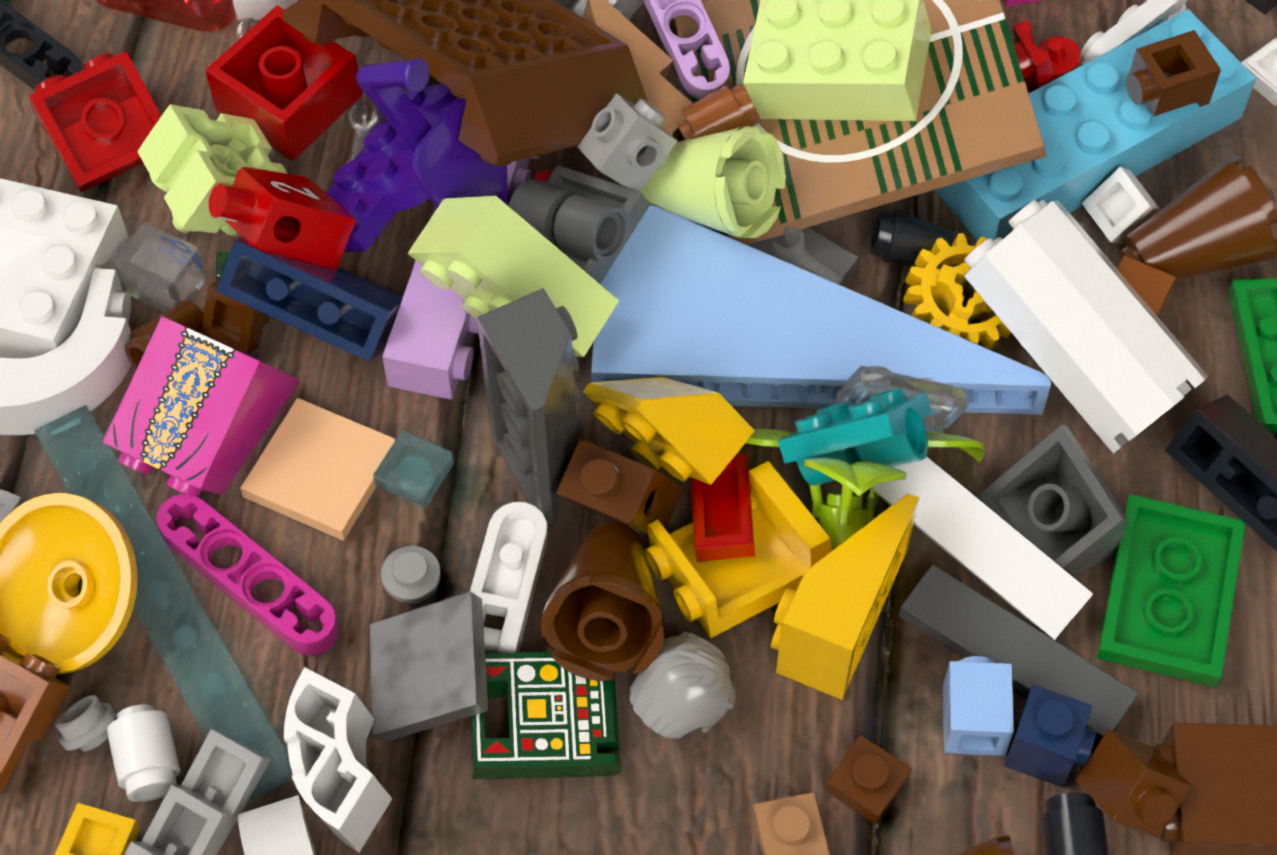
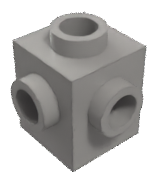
M616 93L607 107L596 115L592 127L577 147L600 172L626 188L641 192L655 171L664 165L670 151L678 141L664 128L663 123L667 117L655 106L643 98H640L636 105Z

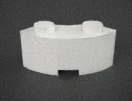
M304 667L290 696L284 724V740L288 744L289 761L293 773L292 779L303 799L330 830L346 845L360 852L392 800L391 796L366 765V740L375 719L354 692Z

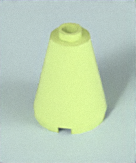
M745 126L676 143L664 165L655 171L641 192L650 206L660 207L683 218L738 238H758L768 232L777 219L781 208L772 205L776 189H785L786 175L783 154L777 139L772 134L762 133L759 127Z

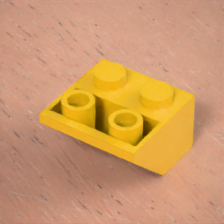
M665 377L592 382L583 390L597 406L593 412L595 417L612 432L618 435L623 432L634 443L630 451L641 463L656 471L663 467L671 475L683 482L688 477L712 485L755 432L720 393Z

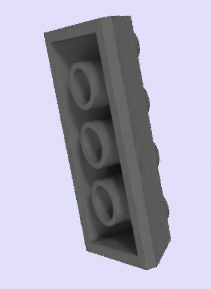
M542 288L478 316L477 322L492 440L527 502L537 507L543 513L548 526L553 524L562 500L556 492L577 446V432L582 430V423L575 409V403L581 400L573 374L579 371L578 360L572 349V341L578 337L576 327L567 309L564 306L555 308L546 291Z

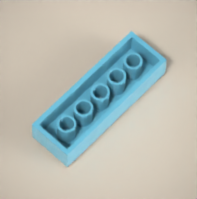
M1187 9L1029 93L1044 143L1046 157L938 188L934 191L977 241L981 236L987 239L992 238L993 241L998 237L1004 239L1014 230L1008 223L1010 219L1033 200L1040 202L1044 199L1047 204L1052 201H1060L1066 210L1071 213L1082 207V202L1120 166L1131 170L1136 177L1241 119L1256 78ZM1195 30L1221 69L1210 103L1199 107L1196 102L1157 116H1153L1145 103L1141 105L1134 104L1127 91L1126 78L1130 72L1136 49Z

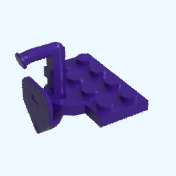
M415 58L411 61L369 64L361 67L356 74L358 85L383 114L386 121L376 126L367 134L363 142L365 147L353 161L348 162L336 172L333 177L335 184L327 192L333 200L356 219L344 252L366 251L397 211L413 208L428 199H431L437 207L445 198L497 196L507 204V166H495L480 159L478 153L458 140L466 100L454 96L450 92V88L444 84L425 87L429 79V68L427 63L420 58Z

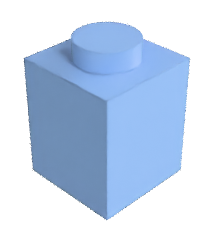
M971 656L960 661L949 662L943 683L944 753L1006 755L1014 734L1012 664L995 663L992 659L983 656Z

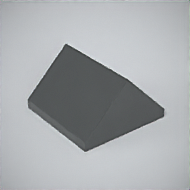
M1060 425L978 495L981 502L1072 577L1113 559L1129 521L1077 440L1065 425Z

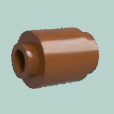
M742 84L731 89L726 85L682 109L681 111L686 120L677 124L683 138L688 140L740 127H753L760 123L761 119Z

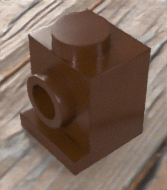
M1192 30L1137 48L1130 72L1126 78V87L1134 104L1141 105L1145 103L1153 116H1157L1196 102L1199 107L1208 105L1221 69L1196 31Z

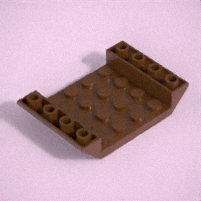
M299 0L283 11L282 20L302 33L303 38L309 42L326 45L333 43L334 39L350 36H372L382 48L394 51L408 61L415 58L424 60L428 65L430 76L450 88V92L454 96L466 100L458 140L478 153L481 160L495 166H507L513 161L533 156H546L553 151L578 146L592 127L596 115L607 107L616 93L636 105L640 98L648 101L628 45L555 0Z

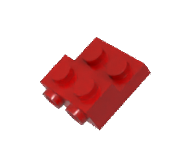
M126 51L115 56L111 53L101 54L88 61L84 65V70L67 78L63 75L50 77L35 88L36 92L29 94L31 108L54 151L61 157L80 193L143 164L137 151L162 116Z

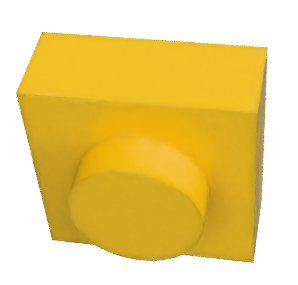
M77 803L54 855H124L131 841L136 840L141 828L135 819Z

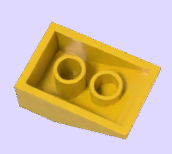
M909 493L807 569L797 591L789 588L785 590L775 613L774 623H777L778 626L771 643V648L778 650L777 674L841 700L844 699L907 554L919 497Z

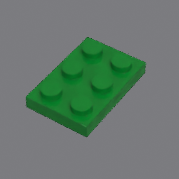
M1129 494L1123 511L1129 521L1115 553L1096 659L1216 688L1222 677L1245 522L1231 517Z

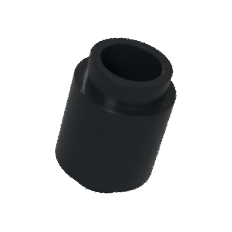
M1078 792L1064 793L1053 796L1045 801L1046 813L1040 818L1045 855H1110L1104 812L1096 807V802L1089 794Z

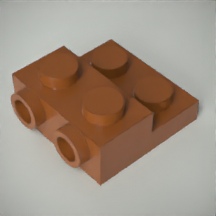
M1 633L0 795H2L30 740L42 741L70 688L68 684L55 678L60 670L57 664L32 652H27L23 659L7 651L11 639Z

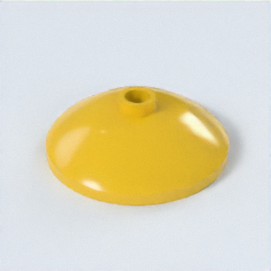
M66 493L45 494L32 498L15 508L0 523V633L11 639L7 651L21 659L24 658L27 652L42 656L60 667L58 674L79 671L98 661L121 637L134 608L138 576L135 554L130 539L117 518L104 506L89 498ZM82 578V590L79 594L78 583Z

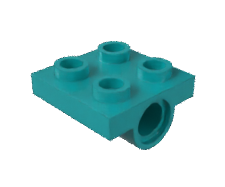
M900 387L869 397V401L851 406L850 401H845L817 410V414L795 421L797 431L778 441L784 463L797 461L800 472L807 483L817 486L836 480L817 470L804 467V459L832 458L844 460L849 464L872 462L890 467L924 460L928 452V438L923 419L932 415L927 393L922 392L906 396L904 388Z

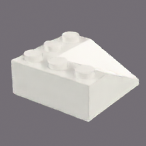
M0 178V357L21 359L39 356L57 348L71 336L82 316L93 269H113L118 272L131 244L118 205Z

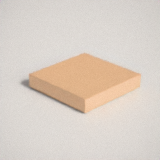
M297 398L240 489L243 498L344 541L398 452V442L395 438Z

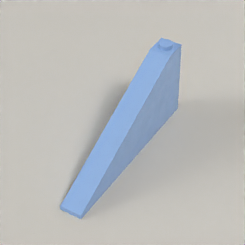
M649 206L600 283L619 302L593 342L592 382L665 377L718 392L731 406L824 408L845 401H850L851 406L869 401V397L872 395L903 387L906 396L926 392L932 412L1031 415L1043 414L1051 388V379L1047 374L657 206Z

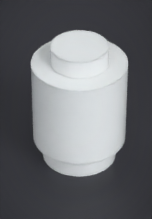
M147 704L134 705L121 710L117 714V720L107 727L118 786L126 790L128 800L133 802H145L165 797L171 784L177 785L175 777L180 773L168 714L156 711L153 706Z

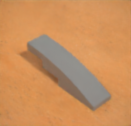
M210 729L182 785L171 784L142 841H131L124 855H217L237 822L238 814H241L271 758L221 730Z

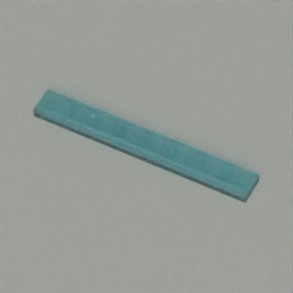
M87 405L34 430L68 494L83 496L101 504L117 518L126 531L132 544L137 564V593L133 610L205 739L210 729L221 730L271 758L247 803L290 780L293 773L286 750L121 464L118 462L117 457L111 447L103 443L104 435Z

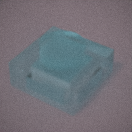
M402 430L373 474L375 486L426 509L453 466L452 452Z

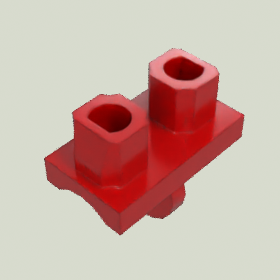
M1028 19L1013 26L1016 41L1013 45L1028 94L1080 67V49L1072 39L1055 36L1046 39L1036 47L1032 26Z

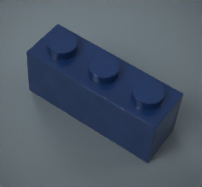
M243 237L235 240L216 288L217 292L368 362H371L385 349L403 299L402 296L337 267V270L260 251L252 247Z

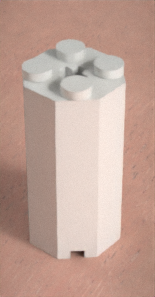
M1044 199L1040 202L1033 200L1010 219L1008 223L1014 230L1004 239L998 237L994 241L992 238L987 239L964 259L971 268L964 277L1105 445L1114 453L1184 398V395L1192 389L1186 383L1187 379L1196 388L1206 380L1208 375L1061 202L1052 201L1047 204Z

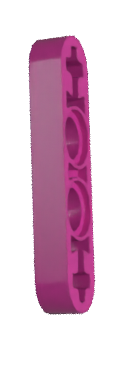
M179 494L172 496L161 505L156 517L158 529L163 541L173 552L294 651L302 655L315 656L323 654L332 648L338 639L339 626L334 608L328 600L201 498L195 495ZM180 517L187 521L194 518L199 532L204 535L201 542L199 543L197 536L187 527L181 526L177 529L174 523L175 520ZM232 545L242 550L241 559L232 567L225 569L217 568L210 563L213 553L222 546ZM276 579L284 584L283 593L273 602L262 603L252 597L253 589L263 580ZM295 603L298 613L308 621L314 622L319 618L322 630L316 633L311 629H307L302 633L297 617L290 612Z

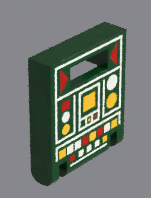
M551 652L485 653L487 697L505 698L507 686L509 738H485L484 712L470 716L472 779L603 777L619 774L621 772V757L618 754H597V751H619L620 747L615 677L614 680L595 681L579 677L558 665L550 655Z

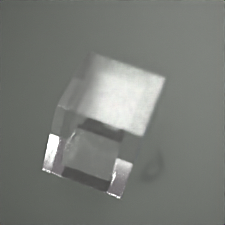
M145 222L142 223L131 238H127L121 243L112 262L124 292H128L130 296L163 312L177 306L183 300L191 301L208 279L199 247Z

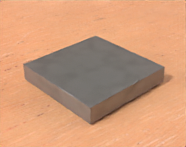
M467 592L370 624L372 716L375 719L372 728L374 737L387 742L488 711L482 598L472 592Z

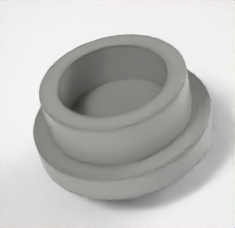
M406 546L395 550L385 559L381 569L382 584L386 592L392 598L407 604L420 603L429 598L437 589L441 578L440 566L436 557L427 549L418 546Z
M95 695L80 699L68 707L56 720L55 726L61 733L58 741L68 751L80 748L85 752L96 748L108 738L107 727L114 721L116 711L110 703H101Z

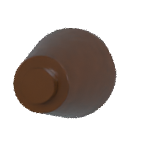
M1233 156L1220 163L1127 234L1124 238L1126 248L1120 250V258L1122 260L1125 255L1176 277L1175 280L1269 261L1277 257V239L1273 240L1270 228L1271 224L1277 222V212L1269 193L1257 173L1251 166L1240 170L1238 165L1242 158Z
M604 523L596 526L588 533L543 609L540 626L542 638L545 636L546 641L551 647L550 655L557 664L574 675L595 681L614 680L615 673L634 669V675L648 668L662 649L665 622L643 543L636 531L621 523Z

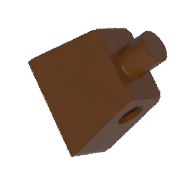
M580 439L556 493L560 498L648 535L647 524L657 519L665 529L667 528L684 488L648 466ZM654 490L653 501L649 509L644 513L646 501Z

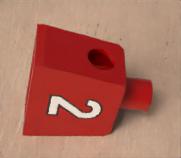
M243 167L237 172L232 186L218 184L213 188L209 197V212L211 216L225 220L252 247L260 251L337 270L356 219L310 178L299 175Z

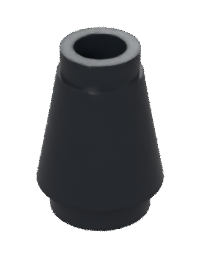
M893 209L891 214L879 212L872 230L870 253L871 255L881 256L883 263H915L922 249L931 252L938 238L942 237L952 247L954 232L944 230L939 226Z

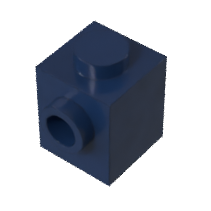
M1032 684L1004 767L1064 787L1073 764L1085 766L1091 753L1097 731L1087 728L1086 725L1093 705Z

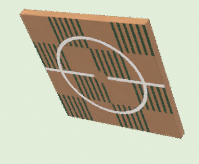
M701 0L729 60L730 72L727 86L729 89L739 84H742L744 87L743 81L760 0ZM923 0L932 31L916 121L761 119V122L753 127L761 128L760 131L762 133L772 134L777 139L784 158L785 189H776L772 205L781 207L778 217L768 232L758 238H738L722 231L721 234L743 244L750 245L1046 157L1044 143L1000 0ZM685 15L675 17L680 38H690L698 32L699 26L695 19ZM701 46L694 51L697 59V70L694 77L704 76L707 82H712L717 69H707L704 66L700 57ZM692 96L693 103L700 100Z

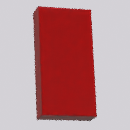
M747 453L736 454L712 485L691 478L696 562L756 557Z

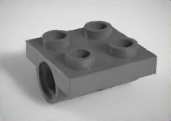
M559 165L556 166L546 183L536 179L523 181L515 189L509 202V207L599 284L650 206L642 192Z

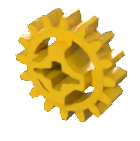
M958 233L952 247L942 237L938 238L931 252L922 249L915 261L917 267H911L907 274L905 282L912 287L908 288L903 301L905 304L917 305L911 315L912 317L977 345L981 341L986 349L991 350L1000 339L999 336L1008 338L1011 331L964 277L971 270L964 259L985 242L987 238L981 236L975 246H970L964 233ZM954 264H960V265H957V266H955V267L949 266V265H954ZM965 281H967L968 285L966 288V292H968V302L966 303L965 307H963V284L965 283ZM974 320L982 321V323L968 324Z

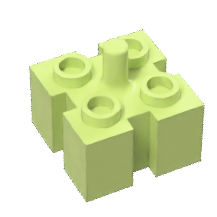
M169 104L137 151L149 171L153 183L167 192L164 199L172 211V223L177 230L183 233H189L190 231L217 233L221 229L230 236L241 237L225 220L211 216L209 212V197L213 188L218 184L232 186L237 172L243 167L288 174L282 164L270 161L268 154L272 147L254 119L221 113L215 121L210 120L204 110Z

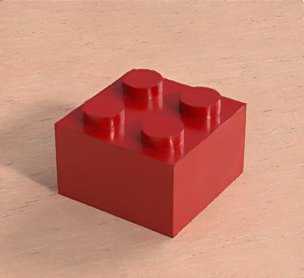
M276 5L206 68L205 73L215 110L222 114L254 119L270 146L293 161L363 94L356 81V74L358 72L356 55L336 42L321 45L305 40L302 33L282 20L285 9Z

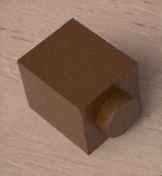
M1108 729L1076 778V781L1113 821L1156 838L1160 837L1193 787L1165 758L1160 756L1154 747L1111 729Z

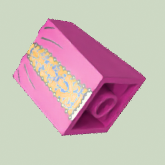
M161 316L104 437L103 443L122 451L118 462L134 470L150 475L153 467L170 474L166 485L182 493L199 497L201 491L205 490L223 495L296 389L300 379Z

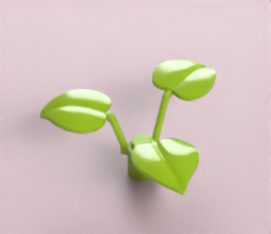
M754 429L755 432L746 443L780 447L778 441L792 433L776 429ZM926 430L928 447H954L969 454L978 463L984 457L985 447L979 441L960 435ZM832 458L804 459V467L817 470L842 484L841 493H828L827 503L823 501L821 486L809 484L813 502L812 516L819 518V525L831 538V550H834L863 528L866 523L873 520L874 509L880 496L870 490L864 507H862L863 496L861 495L877 484L906 479L907 472L872 462L849 464L844 460Z

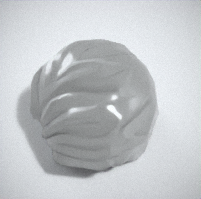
M682 632L677 636L665 638L662 649L655 661L648 668L639 672L630 688V702L635 713L654 732L668 738H681L700 727H703L701 731L706 733L729 710L733 709L736 698V688L731 681L729 665L725 660L724 654L709 641L688 632Z

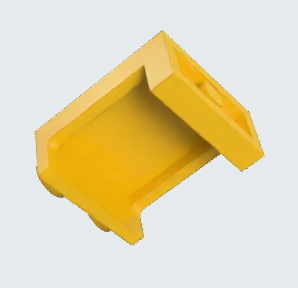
M769 461L748 471L756 557L696 562L693 522L670 534L658 519L647 524L650 547L645 549V554L653 574L659 581L669 580L674 587L673 593L676 603L684 617L689 622L697 619L710 638L780 602L787 588L797 591L805 571L832 551L831 538Z

